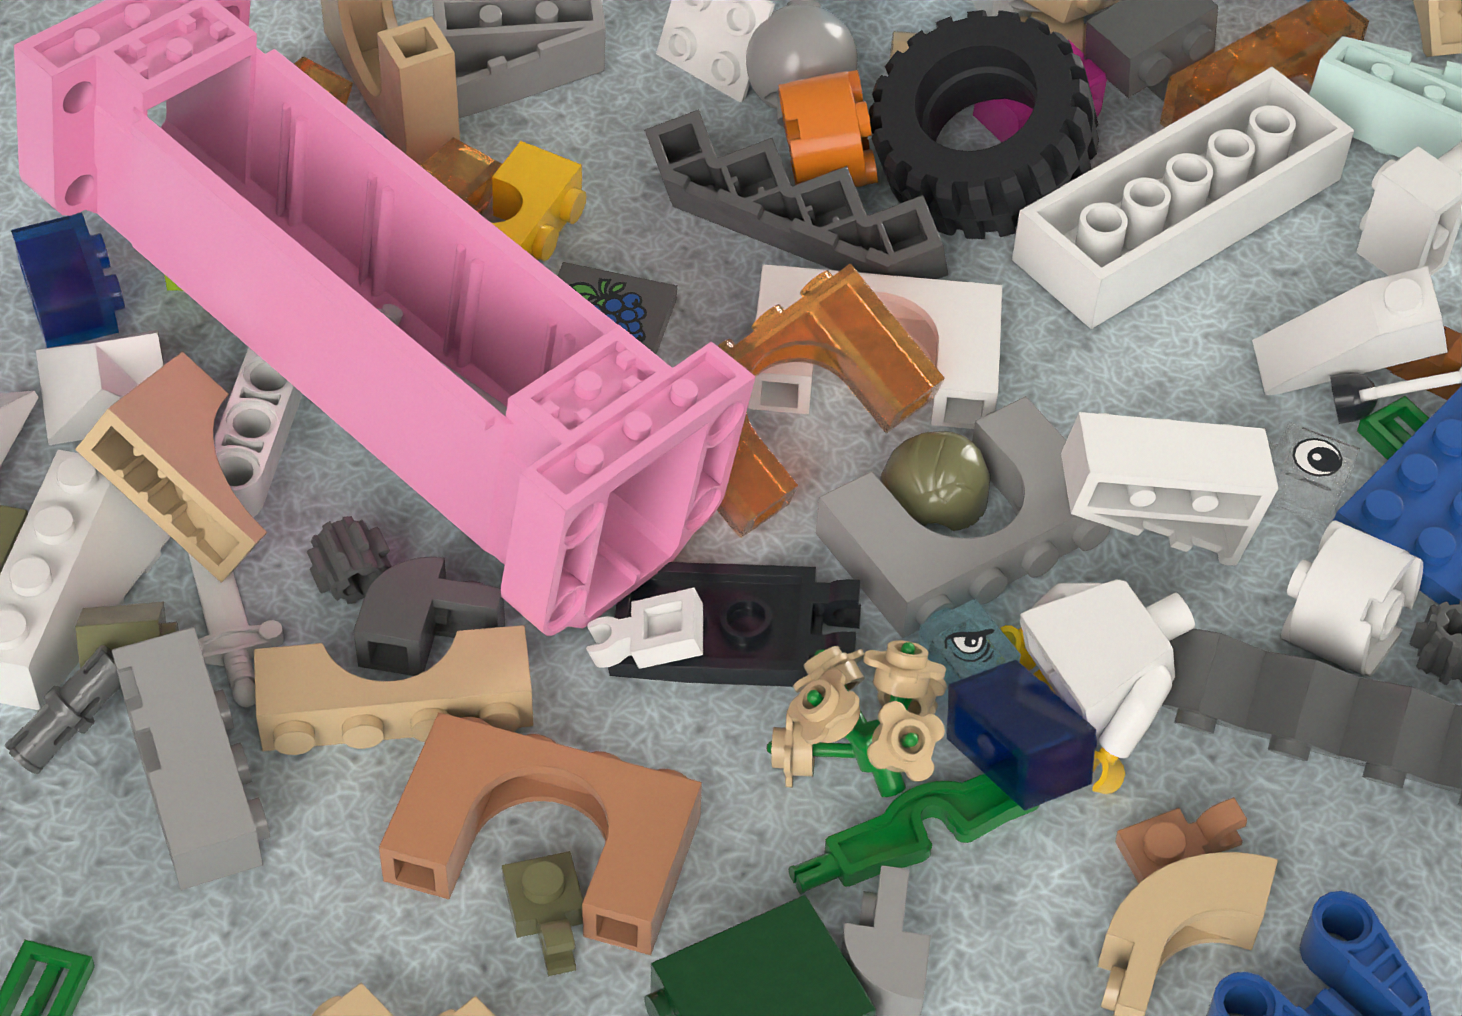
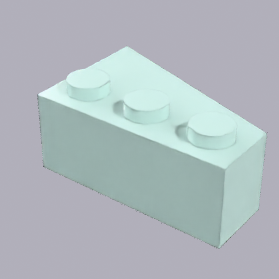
M1342 36L1320 59L1309 95L1353 128L1354 138L1370 144L1376 151L1401 158L1419 146L1438 159L1462 141V64L1447 61L1444 70L1410 62L1412 52Z

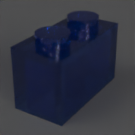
M82 212L11 230L20 269L46 348L85 342L119 333L115 311L125 309L119 281L116 274L104 275L103 269L110 268L111 266L102 234L90 235Z
M1017 660L948 684L947 739L1024 811L1092 784L1094 753L1097 749L1096 728L1056 695L1045 682L1035 677Z

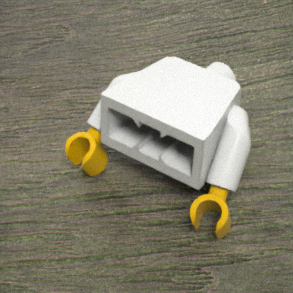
M1115 579L1104 584L1058 583L1029 610L1020 614L1021 627L1019 629L1012 625H1004L998 628L994 633V644L1004 651L1014 649L1003 659V665L1013 670L1027 672L1037 665L1089 743L1099 739L1102 745L1100 750H1087L1080 753L1074 761V770L1078 776L1087 777L1094 773L1096 767L1101 763L1102 775L1092 787L1093 792L1102 794L1114 793L1121 787L1125 777L1124 765L1119 758H1128L1150 727L1172 688L1175 668L1173 648L1169 641L1195 628L1194 618L1184 599L1176 592L1145 608L1128 583L1123 580Z

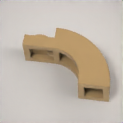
M1241 852L1208 853L1171 863L1142 880L1119 905L1105 936L1097 967L1111 972L1101 1008L1114 1011L1113 1016H1145L1154 980L1159 969L1171 956L1187 947L1203 943H1224L1252 951L1264 917L1278 859Z

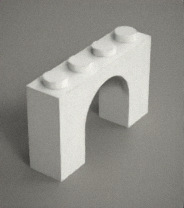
M762 264L750 372L756 377L748 409L809 414L813 368L816 357L822 348L838 336L849 332L882 330L907 338L916 344L928 357L934 373L931 425L974 429L976 420L996 410L999 384L1002 285Z

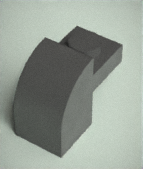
M419 557L392 566L375 579L363 599L353 630L358 667L411 676L423 673L435 635L455 638L457 631L505 627L504 599L501 597V588L487 586L477 581L460 582L447 580L444 557Z

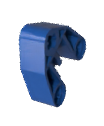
M1345 891L1329 892L1317 900L1300 942L1299 950L1303 962L1329 987L1328 990L1324 988L1315 996L1313 1003L1304 1010L1299 1005L1296 1007L1270 982L1261 976L1249 972H1237L1222 978L1216 986L1206 1016H1229L1230 1013L1243 1016H1432L1427 991L1374 910L1361 897ZM1328 933L1338 934L1346 939V941L1337 940Z

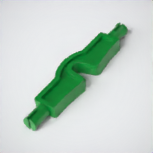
M1060 756L1056 760L1029 771L1021 761H1014L962 783L957 781H934L918 785L893 800L883 815L828 836L825 841V853L795 866H789V876L793 883H796V888L801 895L810 889L839 878L843 886H853L879 875L881 865L904 868L921 863L931 856L932 842L928 838L927 831L922 822L926 818L932 817L941 820L947 829L954 834L957 841L961 843L972 842L1008 821L1037 810L1040 806L1042 794L1074 783L1073 768L1070 763L1067 764L1068 760L1064 756Z

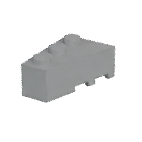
M432 0L433 19L455 53L459 119L605 71L606 27L602 0Z

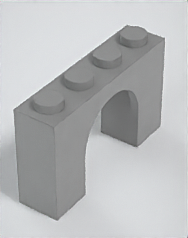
M1025 396L976 420L972 442L982 453L990 475V481L1008 500L1015 511L1016 518L1006 527L995 533L976 538H956L933 532L915 521L871 471L819 497L816 535L850 576L855 580H860V588L903 639L922 628L926 632L939 629L951 619L955 611L975 601L981 605L993 601L1004 591L1008 584L1027 574L1032 578L1045 574L1056 564L1060 557L1077 548H1080L1082 551H1089L1097 547L1108 536L1111 527L1070 513L1061 452L1067 440Z

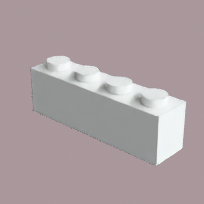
M58 449L0 573V703L39 710L46 703L44 699L46 693L53 686L60 687L79 662L75 626L82 609L123 605L125 603V595L142 573L147 574L161 556L160 550L170 539V536L79 453Z

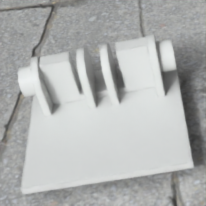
M671 0L656 54L742 103L750 86L746 68L748 44L757 27L772 15L775 3L769 0Z

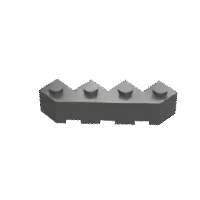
M699 109L644 129L671 204L677 209L834 271L939 279L948 275L944 246L923 195L867 216L847 166L791 187L773 138L717 158Z
M1193 628L1169 641L1174 654L1175 678L1162 706L1177 712L1175 724L1208 734H1214L1216 724L1269 739L1270 742L1267 750L1286 757L1308 761L1311 751L1364 766L1362 777L1373 782L1403 788L1405 779L1461 794L1458 805L1462 806V705L1453 704L1411 686L1360 678L1315 659L1264 651L1218 632Z

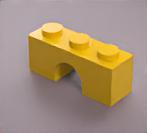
M520 141L492 176L493 216L506 220L492 224L535 259L547 261L556 248L561 229L567 222L571 224L576 223L584 210L587 195L582 190V164Z

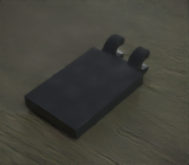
M669 562L656 575L616 604L614 618L624 619L631 617V603L633 601L695 588L703 603V655L639 669L631 655L620 663L608 667L609 676L682 683L793 687L797 681L808 675L803 665L814 657L817 650H826L839 646L842 653L846 652V654L856 651V632L842 631L822 635L823 622L827 626L860 629V580L844 579L831 583L817 582L816 567Z

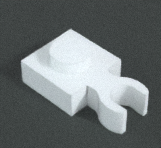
M695 588L633 601L631 603V617L616 619L609 616L600 617L590 621L587 625L597 644L587 646L586 650L594 664L599 668L616 665L631 655L639 669L703 655V603Z

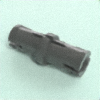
M100 645L96 652L62 687L53 686L44 696L46 703L37 711L38 713L5 743L6 749L10 750L9 754L26 770L39 774L59 749L77 732H87L95 722L93 716L121 688L112 650L104 645Z

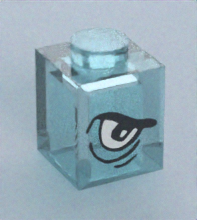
M976 599L955 609H941L920 625L918 644L928 650L927 659L929 661L945 666L946 673L943 679L947 684V689L942 696L958 717L1014 690L1021 654Z

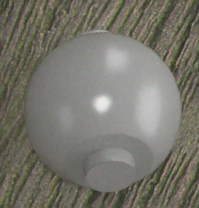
M791 0L787 3V6L772 12V15L761 23L752 34L746 52V68L749 81L758 97L765 104L778 109L777 123L783 127L784 123L778 91L779 84L843 71L857 70L858 66L857 48L851 32L839 17L821 8L820 3L815 0Z

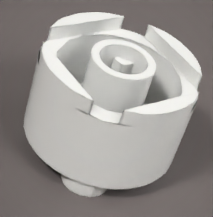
M1336 520L1332 521L1322 536L1318 555L1314 562L1302 560L1290 579L1287 595L1297 600L1284 623L1281 638L1350 671L1363 675L1365 673L1369 676L1374 674L1397 642L1403 630L1395 626L1403 606L1411 610L1413 608L1423 574L1422 560L1410 555L1406 550Z

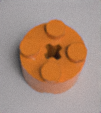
M858 70L800 79L778 85L795 185L846 166L855 188L878 183L873 150L870 149L868 136H872L866 101H863Z

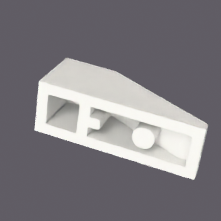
M1428 266L1364 282L1252 340L1265 395L1282 394L1330 382V376L1345 373L1362 374L1448 352L1443 320Z

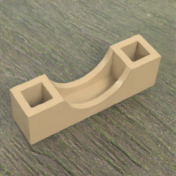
M525 625L457 631L450 649L438 663L421 674L396 681H374L349 673L331 658L322 643L254 649L256 719L262 751L277 750L287 755H299L310 751L315 746L346 744L353 748L365 749L378 745L382 740L412 737L425 742L438 712L459 718L476 717L486 721L493 727L512 732L521 727L533 726L532 688Z

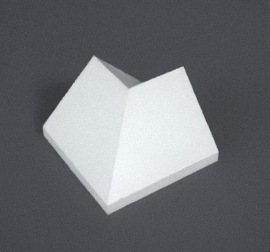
M158 330L36 350L49 445L83 440L110 406L164 366Z

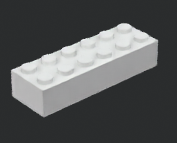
M1271 67L1021 209L1012 261L1084 324L1093 329L1339 181L1354 129L1275 68Z

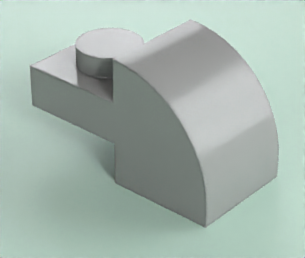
M882 865L878 893L863 892L859 925L844 924L841 953L875 1006V1016H921L931 935L902 931L910 869Z

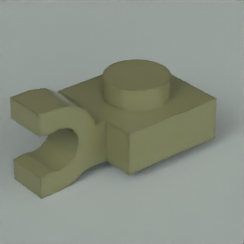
M568 851L501 865L503 883L516 937L538 934L548 977L576 971V963L572 952L575 949V940L571 927L583 924V897L571 852Z

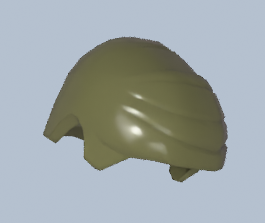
M924 432L905 440L891 453L880 476V481L907 513L924 527L927 524L937 523L948 527L952 531L969 528L970 525L973 526L979 521V517H982L987 509L990 475L982 453L971 440L954 432Z

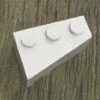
M1079 412L1061 452L1071 514L1136 536L1144 531V529L1168 536L1170 546L1188 552L1195 545L1216 552L1219 563L1224 565L1238 564L1279 489L1265 428Z

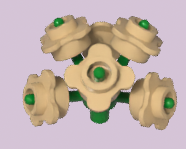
M891 641L888 643L886 651L868 650L864 653L862 649H859L853 653L846 654V652L842 653L839 646L826 650H817L814 657L803 665L808 675L793 685L796 693L800 692V694L792 700L787 709L786 728L774 727L772 741L766 746L767 752L771 754L772 768L784 769L785 786L793 788L794 776L813 777L815 757L856 758L859 769L862 772H872L881 797H892L906 789L901 772H906L908 778L914 782L928 779L934 772V764L931 757L935 743L941 740L945 733L942 721L934 715L938 708V703L935 701L936 696L944 695L947 689V684L943 679L946 673L945 666L929 661L927 659L928 650L919 644L909 641ZM862 659L865 664L876 667L873 684L878 691V701L882 706L878 712V719L868 722L860 710L858 695L850 691L865 679L856 664ZM844 737L850 742V743H832V742H836V741H838V740H840V739H842V738H844Z

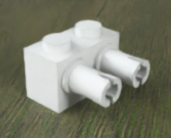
M1462 141L1438 159L1417 146L1399 160L1391 159L1378 170L1372 181V188L1375 191L1370 208L1360 222L1359 228L1363 232L1356 253L1388 276L1428 266L1431 276L1448 263L1462 221Z

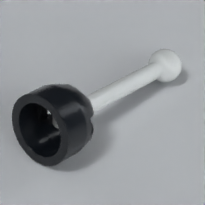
M1462 367L1456 372L1375 386L1367 376L1360 373L1330 376L1338 423L1354 422L1367 417L1374 411L1378 398L1462 383Z

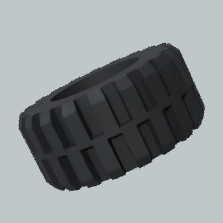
M985 10L967 12V18L953 21L950 16L937 21V28L927 34L921 30L907 41L909 48L904 53L897 50L885 65L888 77L881 75L877 79L872 92L874 102L869 108V119L873 134L871 139L890 189L897 201L903 203L923 195L938 232L953 236L957 229L963 230L966 239H985L986 232L998 231L1000 237L1016 234L1015 227H1017L1021 209L1092 170L1090 160L1097 155L1099 137L1096 128L1099 124L1086 71L1080 56L1073 53L1071 43L1061 33L1054 31L1050 33L1048 24L1036 18L1028 17L1025 22H1022L1019 13L1002 10L998 11L997 16H987ZM1009 99L1025 104L1033 109L1029 119L1018 132L995 146L981 150L963 151L951 149L936 142L941 130L952 117L976 103L987 100Z

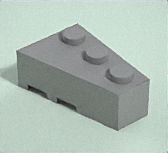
M187 628L113 649L112 653L131 729L180 890L263 866L258 841L270 838L267 820L259 797L248 801L246 799L242 785L252 782L247 759L241 742L234 745L229 743L226 731L234 729L230 708L224 690L215 692L213 690L195 628Z

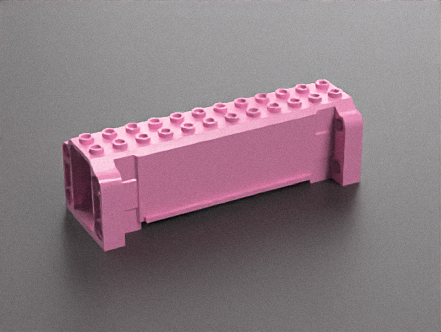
M104 0L15 44L18 161L21 180L62 215L71 216L88 210L102 217L132 243L133 248L477 545L495 556L504 564L500 589L501 597L546 636L555 635L566 627L585 628L590 621L601 616L656 575L666 564L674 561L691 536L708 522L722 503L756 376L712 341L672 368L277 50L273 49L265 54L256 47L257 33L249 28L250 0ZM166 101V120L159 127L147 117V110ZM384 304H393L403 311L399 325L394 324L377 308L382 309ZM445 365L503 403L507 407L506 416Z

